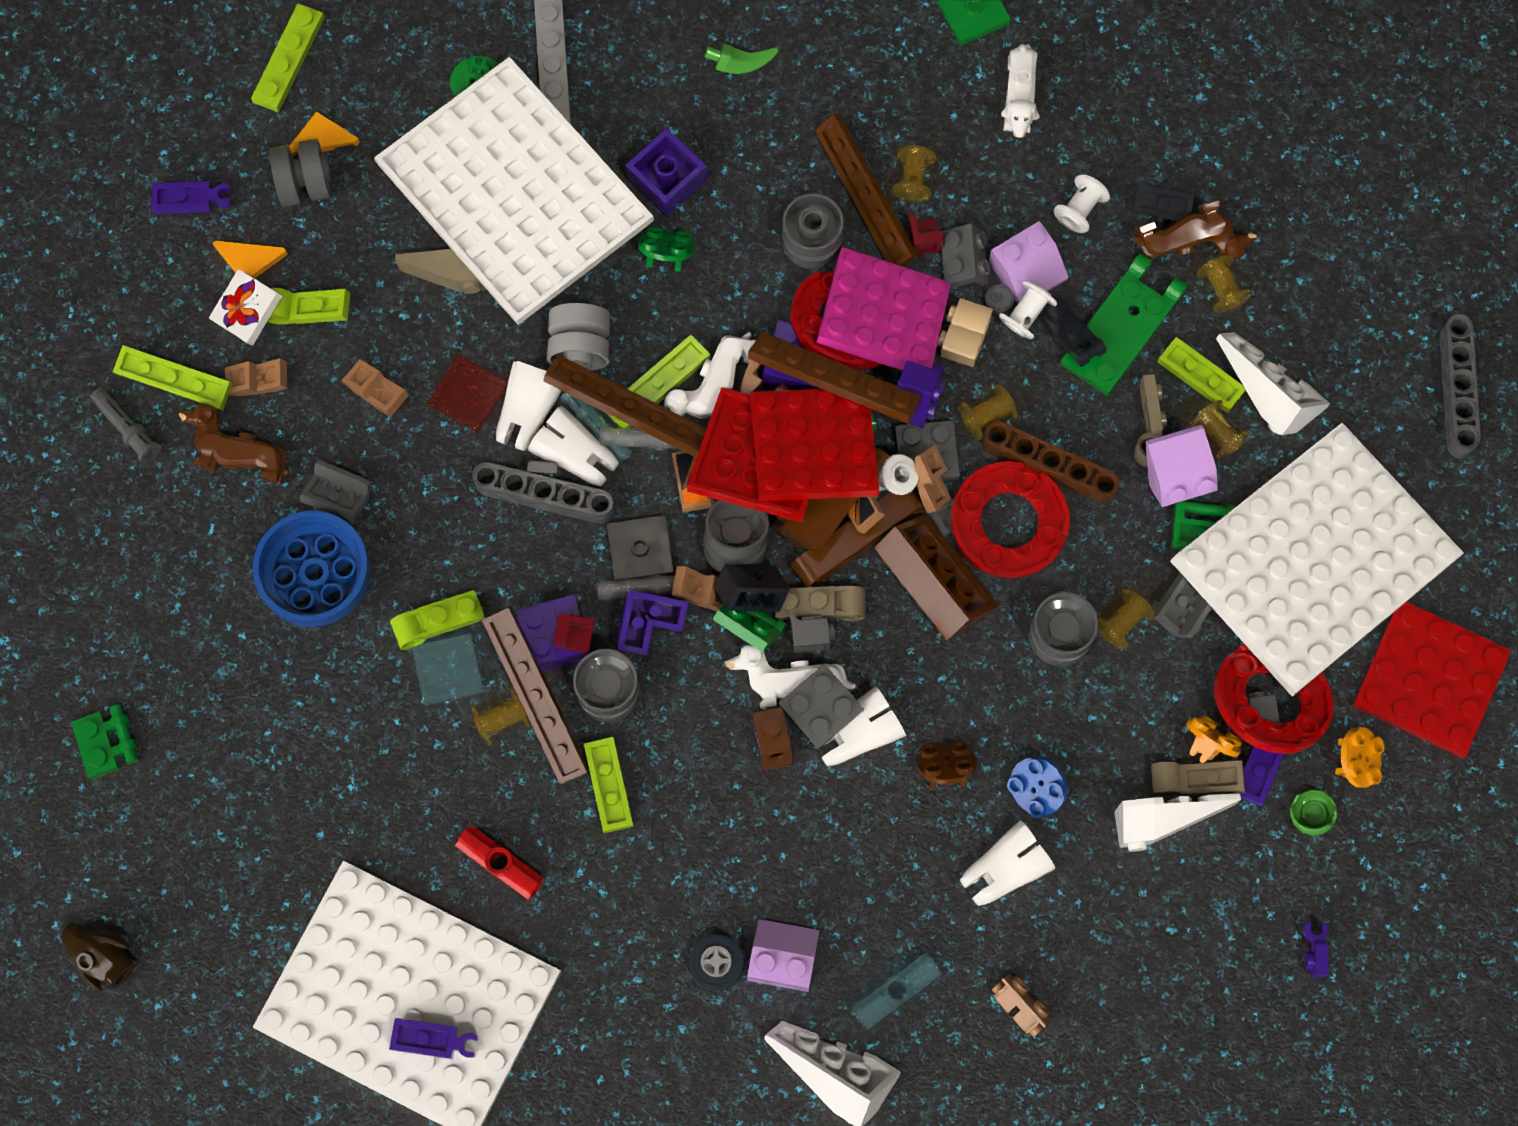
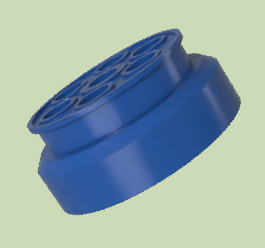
M322 511L298 512L275 523L260 540L253 559L254 582L264 602L283 620L304 627L328 625L347 616L363 599L371 575L369 554L356 530L340 517ZM328 543L335 544L332 552L328 554L321 553L324 545ZM305 548L303 556L300 558L292 557L295 549ZM350 565L353 567L349 575H339V571L343 566ZM313 571H323L320 579L315 581L309 580L310 574ZM284 575H293V580L289 584H280V580ZM331 593H341L337 602H327V597ZM302 597H311V601L306 607H297V603Z

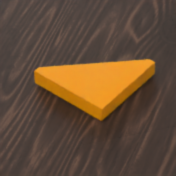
M316 112L289 147L293 156L299 155L298 144L301 141L318 138L322 152L335 150L336 147L347 145L358 146L360 141L358 137Z
M223 241L212 243L235 273L240 269L253 278L258 277L288 255L287 251L282 247Z

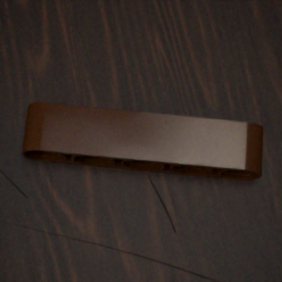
M994 421L986 427L982 443L984 449L989 454L1006 462L1024 463L1025 466L1033 468L1040 473L1042 471L1057 485L1096 503L1107 504L1115 497L1120 483L1119 478L1112 471L1007 423ZM1000 434L1004 441L996 443L989 436ZM1026 446L1031 453L1022 455L1016 448ZM1052 458L1058 465L1056 467H1048L1044 464L1043 460ZM1078 470L1083 473L1084 478L1080 480L1074 479L1070 472ZM1101 482L1107 483L1111 487V491L1103 492L1098 488L1097 484Z
M913 491L905 495L888 493L877 501L885 516L865 534L858 532L852 520L835 530L820 550L808 549L797 557L790 566L806 587L818 586L879 543L895 526L908 522L924 509V505Z

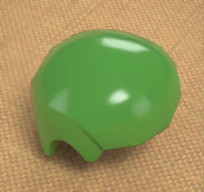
M1311 789L1296 795L1290 807V816L1293 825L1303 834L1318 836L1328 832L1334 826L1337 819V807L1333 798L1324 791Z

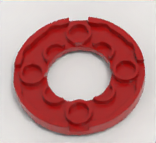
M835 268L831 272L820 274L818 271L807 277L796 290L790 307L791 325L803 347L856 370H867L882 365L816 343L822 321L820 311L827 302Z
M1007 461L982 467L964 481L952 504L950 524L958 549L973 566L995 577L1016 579L1038 573L1053 562L1066 541L1070 517L1068 505L1062 491L1047 474L1025 466L1024 463ZM1011 493L1020 495L1029 501L1035 509L1038 518L1037 532L1032 540L1016 548L1002 547L989 540L982 529L980 519L982 509L988 500L999 494Z
M1245 644L1239 646L1237 650L1227 656L1215 676V701L1224 721L1241 739L1255 748L1267 752L1291 754L1311 747L1322 737L1331 723L1334 711L1333 695L1322 672L1297 692L1300 701L1298 716L1290 722L1273 723L1270 722V719L1264 720L1259 712L1248 704V698L1245 694L1246 683L1251 677L1257 674L1270 673V671Z

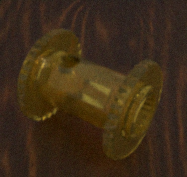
M910 145L900 148L897 151V158L904 162L902 182L893 185L892 193L897 198L905 201L921 202L929 199L932 192L930 188L924 185L926 167L936 161V154L922 146Z
M1232 255L1217 257L1201 266L1196 273L1198 278L1208 277L1219 300L1213 307V310L1217 313L1232 310L1246 302L1251 296L1250 290L1239 289L1229 266L1235 261Z
M1002 385L995 386L996 396L972 408L965 402L960 404L959 409L962 420L968 431L977 440L982 439L983 434L981 430L990 423L1006 416L1012 422L1018 419L1014 401Z
M1217 400L1206 406L1190 423V428L1202 425L1205 432L1218 445L1221 450L1216 455L1217 459H1223L1235 452L1249 436L1248 430L1238 434L1218 411L1223 405L1222 400Z
M1130 589L1122 591L1121 595L1125 602L1108 621L1097 618L1099 633L1113 646L1122 650L1128 648V642L1125 639L1126 634L1142 618L1149 621L1155 619V612L1149 603Z
M510 689L513 699L478 714L475 706L471 708L474 715L472 718L481 738H484L489 746L492 745L489 735L522 720L526 728L530 727L527 719L528 716L514 689Z

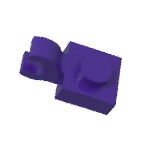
M1306 922L1303 925L1302 931L1304 937L1311 943L1309 951L1305 952V969L1309 970V978L1322 979L1328 976V944H1326V937L1329 931L1327 923H1322L1320 925V934L1314 935L1311 932V923Z

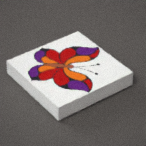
M238 269L209 319L253 346L282 295Z

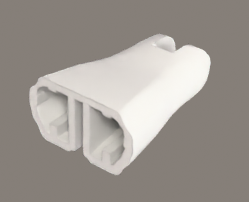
M520 361L513 362L504 404L497 425V442L506 445L515 424L521 426L516 440L515 449L526 451L529 448L532 439L538 433L546 416L561 393V390L543 381L547 371Z
M561 405L546 422L547 428L543 426L534 436L528 451L545 461L555 462L559 467L590 484L601 487L607 479L600 471L593 467L595 463L598 462L605 468L614 471L619 462L606 446Z
M877 686L857 700L864 708V711L826 743L828 744L835 739L839 745L822 757L826 766L843 763L906 736L903 727L893 711H890L886 699Z
M1021 820L1010 828L981 858L963 873L960 882L964 888L978 882L982 877L989 885L972 898L978 906L991 903L1055 869L1050 857L1041 845H1036L1037 840Z

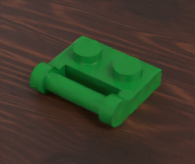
M1186 500L1175 503L1171 548L1183 550L1217 523L1184 518L1185 513L1224 517L1236 507V504L1226 503L1225 506Z
M725 605L717 611L713 618L714 621L762 653L782 635L787 627L786 622L781 619L777 621L765 612L728 611Z

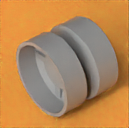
M567 303L555 306L549 311L548 332L552 336L548 339L547 361L549 364H552L557 355H560L590 371L598 370L608 365L609 342L605 338L610 334V313L606 309L592 304Z

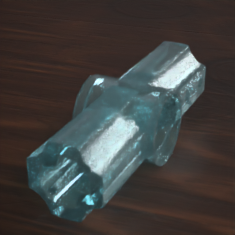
M925 952L895 976L889 978L883 985L852 1007L851 1010L862 1026L868 1031L940 977L942 973L933 959ZM892 984L902 985L905 989V996L901 999H893L888 993V987Z

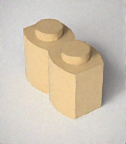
M961 298L957 306L952 305L947 317V322L951 323L948 331L942 330L937 347L942 348L940 357L974 367L992 318L993 309Z

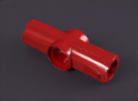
M472 825L464 830L455 845L456 848L489 871L492 876L500 879L528 901L536 895L545 881L542 876L514 857L507 849L499 846ZM505 856L508 858V863L504 869H493L492 862L496 857Z

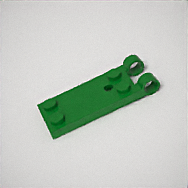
M1142 253L1135 258L1123 278L1087 324L1091 332L1103 341L1107 352L1100 357L1094 356L1090 359V363L1083 367H1080L1068 352L1060 361L1061 366L1107 397L1189 286L1180 278L1175 277L1164 295L1161 296L1140 282L1153 260ZM1136 307L1139 310V314L1133 316L1129 313L1128 309Z

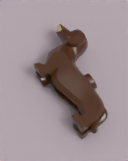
M1217 200L1199 205L1201 214L1184 216L1163 231L1157 230L1154 232L1156 228L1155 222L1136 226L1134 230L1137 236L1133 237V242L1140 245L1145 256L1154 258L1178 251L1179 255L1187 254L1196 250V244L1211 241L1217 246L1225 259L1236 260L1245 254L1246 246L1255 241L1257 236L1251 232L1235 235L1229 218L1217 211L1220 206V202Z
M201 403L192 411L179 412L183 422L197 426L194 444L200 452V457L195 458L193 464L197 465L198 468L215 471L217 462L231 469L260 467L262 470H265L261 471L260 477L265 478L266 482L283 484V475H288L290 472L286 467L287 455L284 449L268 443L255 441L256 436L248 433L239 432L238 437L222 434L219 425V412L216 407L210 404Z

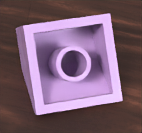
M1040 221L991 250L989 265L1004 286L1011 289L1017 304L1028 291L1022 285L1023 281L1035 283L1048 292L1069 278L1056 243Z
M1202 425L1146 441L1149 486L1161 507L1218 491L1217 468Z
M759 919L747 980L809 992L819 930Z

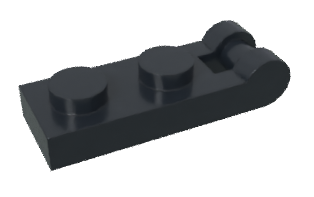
M1061 297L1056 299V306L1046 305L1037 316L1080 367L1090 363V359L1094 356L1100 357L1107 352L1103 341L1091 332Z

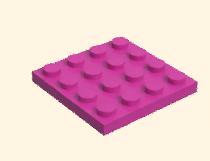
M842 247L837 259L816 343L902 371L907 360L932 368L951 284H948V281Z

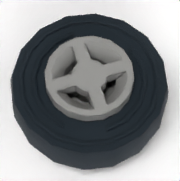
M714 934L702 938L690 952L689 968L691 976L698 985L707 990L721 991L729 989L738 982L743 973L744 958L742 950L734 940L727 936Z

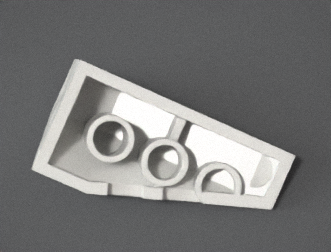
M1235 332L1222 333L1217 336L1218 343L1259 414L1269 423L1268 427L1276 434L1287 435L1297 433L1330 405L1325 398L1302 379L1299 383H1296L1286 376L1285 371L1287 369L1285 367L1265 361L1262 351Z
M1240 793L1205 795L1198 797V802H1192V798L1189 796H1179L1176 799L1168 800L1167 803H1164L1163 797L1122 801L1114 812L1119 847H1128L1130 852L1146 850L1147 845L1236 805L1241 800Z
M781 1021L765 1036L766 1042L835 1114L854 1126H864L876 1114L901 1073L875 1055L864 1052V1055L861 1056L846 1050V1044L838 1041L836 1046L820 1040L818 1034L785 1021Z

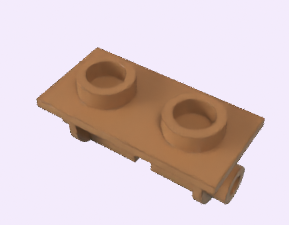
M1008 974L1002 979L1005 986L999 982L992 989L995 994L993 997L1007 1013L1017 1006L1020 1011L1013 1019L1026 1034L1030 1033L1034 1037L1042 1030L1039 1023L1044 1028L1052 1021L1048 1016L1050 1014L1049 1010L1041 1001H1035L1027 993L1028 987L1019 977H1013L1011 974Z

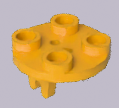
M1202 715L1200 719L1197 717L1189 718L1186 723L1188 729L1196 735L1190 755L1194 756L1197 753H1202L1200 757L1201 763L1213 760L1220 752L1232 757H1238L1240 754L1242 740L1232 733L1227 732L1225 735L1216 729L1217 723L1209 717Z
M1365 727L1352 728L1344 738L1338 739V745L1342 746V768H1336L1335 775H1342V778H1347L1352 785L1359 788L1378 785L1382 779L1380 769L1384 742L1381 737H1375L1373 732Z

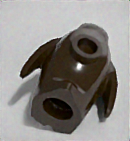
M73 922L64 928L61 936L62 941L75 963L76 970L89 986L100 991L102 989L100 981L115 989L129 978L137 962L131 960L121 949H128V943L123 937L108 931H92L82 924Z

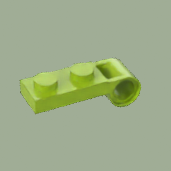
M271 288L282 295V298L268 319V323L303 324L348 320L350 292L346 289L292 293L282 288Z
M472 590L397 615L390 620V624L400 649L408 650L423 644L428 638L480 622L485 616L476 593Z

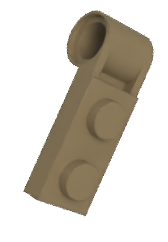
M1155 374L1143 375L1139 384L1146 433L1138 439L1133 456L1138 464L1148 467L1147 453L1142 450L1141 446L1146 445L1148 440L1162 437V431L1166 429L1167 425L1165 411H1160L1159 401H1162L1161 384H1156Z
M860 586L790 588L780 612H776V619H781L782 621L790 620V614H792L799 620H801V617L822 615V618L827 619L838 618L842 621H862L865 619V588Z
M1242 760L1179 765L1176 762H1157L1151 765L1154 797L1176 798L1179 796L1195 797L1245 793Z

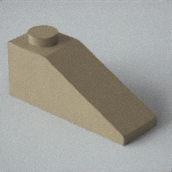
M452 249L395 254L399 271L458 292L463 291L467 294L478 293L480 290L486 289Z

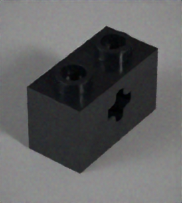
M724 564L714 587L728 611L780 612L790 590L777 566Z

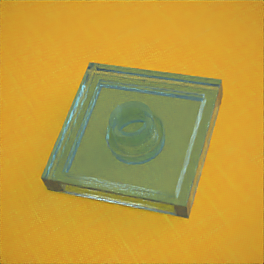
M471 633L412 647L425 706L484 693Z

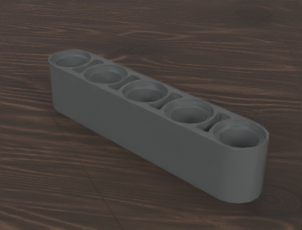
M1454 314L1441 329L1439 337L1446 446L1452 456L1461 459L1469 456L1478 446L1481 434L1473 324L1468 316ZM1451 327L1459 329L1462 335L1453 333ZM1453 354L1459 355L1463 362H1457L1453 358ZM1454 382L1462 383L1465 390L1458 389ZM1456 409L1463 410L1467 414V418L1460 417ZM1458 437L1465 438L1469 446L1462 445Z
M481 463L473 470L472 477L477 491L487 497L598 524L609 522L615 515L612 496L604 490L493 463ZM483 476H494V480L491 483H480ZM513 482H521L523 484L522 488L517 491L508 489L509 485ZM543 488L551 490V494L546 498L536 496L538 491ZM571 495H576L580 498L579 502L574 505L566 504L565 500ZM599 502L609 505L603 512H597L593 509Z

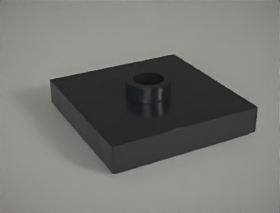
M665 515L607 523L615 583L674 575Z

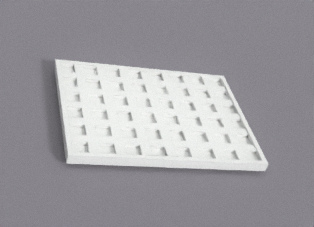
M510 57L374 157L379 167L517 325L521 324L654 221L653 215Z
M1341 423L1176 554L1170 562L1293 697L1455 562L1464 552L1351 431Z
M343 861L253 1028L442 1126H482L556 984L561 970ZM395 1018L457 1027V1037H461L466 1033H473L479 1037V1040L467 1041L465 1043V1050L475 1052L476 1057L466 1058L459 1051H454L453 1060L391 1051L389 1047Z

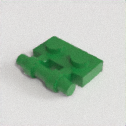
M120 704L109 708L112 716L109 721L105 722L103 714L99 711L71 722L87 776L91 780L120 770L117 758L121 756L125 757L127 765L138 762L136 755L138 747L135 739H131L128 729L130 722L128 716L123 713ZM116 731L120 743L113 747L109 733Z

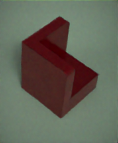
M915 213L909 214V235L917 254L941 252L943 237L942 231H938L937 220L916 221Z
M559 613L552 648L587 654L595 620Z

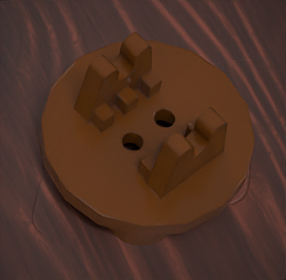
M963 741L939 745L929 743L921 747V753L917 757L916 766L920 776L929 781L930 789H936V784L951 785L960 783V787L967 786V779L971 778L977 771V758L969 750V745Z

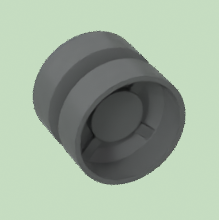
M318 138L299 142L298 159L294 158L288 144L269 148L273 180L282 207L302 203L301 187H306L312 202L331 198L329 182H332L330 168L327 156L322 152Z
M805 194L797 197L787 206L783 215L782 244L787 257L796 265L807 269L822 268L833 262L839 255L842 247L844 220L842 211L832 199L821 194Z
M721 500L717 501L709 509L705 522L704 555L708 563L720 573L724 564L760 565L766 553L769 527L767 514Z
M1062 592L1049 596L1039 605L1030 626L1029 640L1033 651L1041 660L1054 666H1068L1080 661L1088 652L1097 634L1098 619L1096 612L1086 599L1077 594Z
M611 649L596 650L582 658L575 669L573 676L574 690L580 707L589 717L600 722H616L627 717L635 709L640 696V686L636 669L630 659L624 654Z

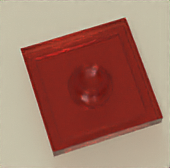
M458 355L427 403L433 409L479 433L506 391L508 382Z

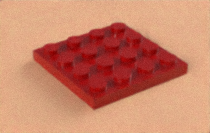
M721 387L687 485V492L803 523L810 499L758 502L750 395Z
M824 389L750 392L758 502L879 496L870 408Z
M1405 602L1392 613L1351 706L1458 757L1465 758L1512 650Z

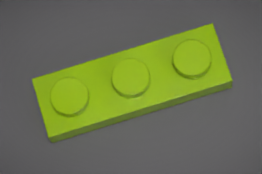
M1177 337L1157 361L1226 413H1229L1246 391L1242 384Z
M610 737L584 743L603 833L634 827L614 738Z

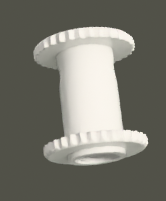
M1078 175L1074 179L1078 190L1067 206L1057 205L1054 209V214L1058 221L1068 229L1078 233H1085L1089 230L1086 217L1097 202H1108L1110 194L1107 188L1095 178L1088 175Z
M1025 280L1022 282V285L1028 291L1009 317L1001 313L999 318L1018 335L1033 339L1034 335L1028 329L1047 303L1056 306L1057 302L1045 289Z
M895 454L888 457L878 471L879 497L877 499H881L890 492L892 494L895 493V495L908 494L914 490L919 480L915 472V463L911 458L904 454Z

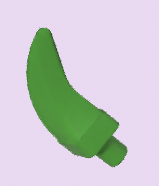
M723 43L721 50L708 46L704 57L717 61L716 70L742 74L754 71L767 64L775 57L779 49L775 47L749 53Z

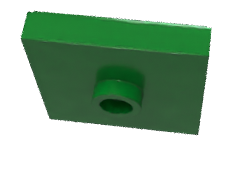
M936 0L960 46L1008 26L1011 23V19L1000 0Z

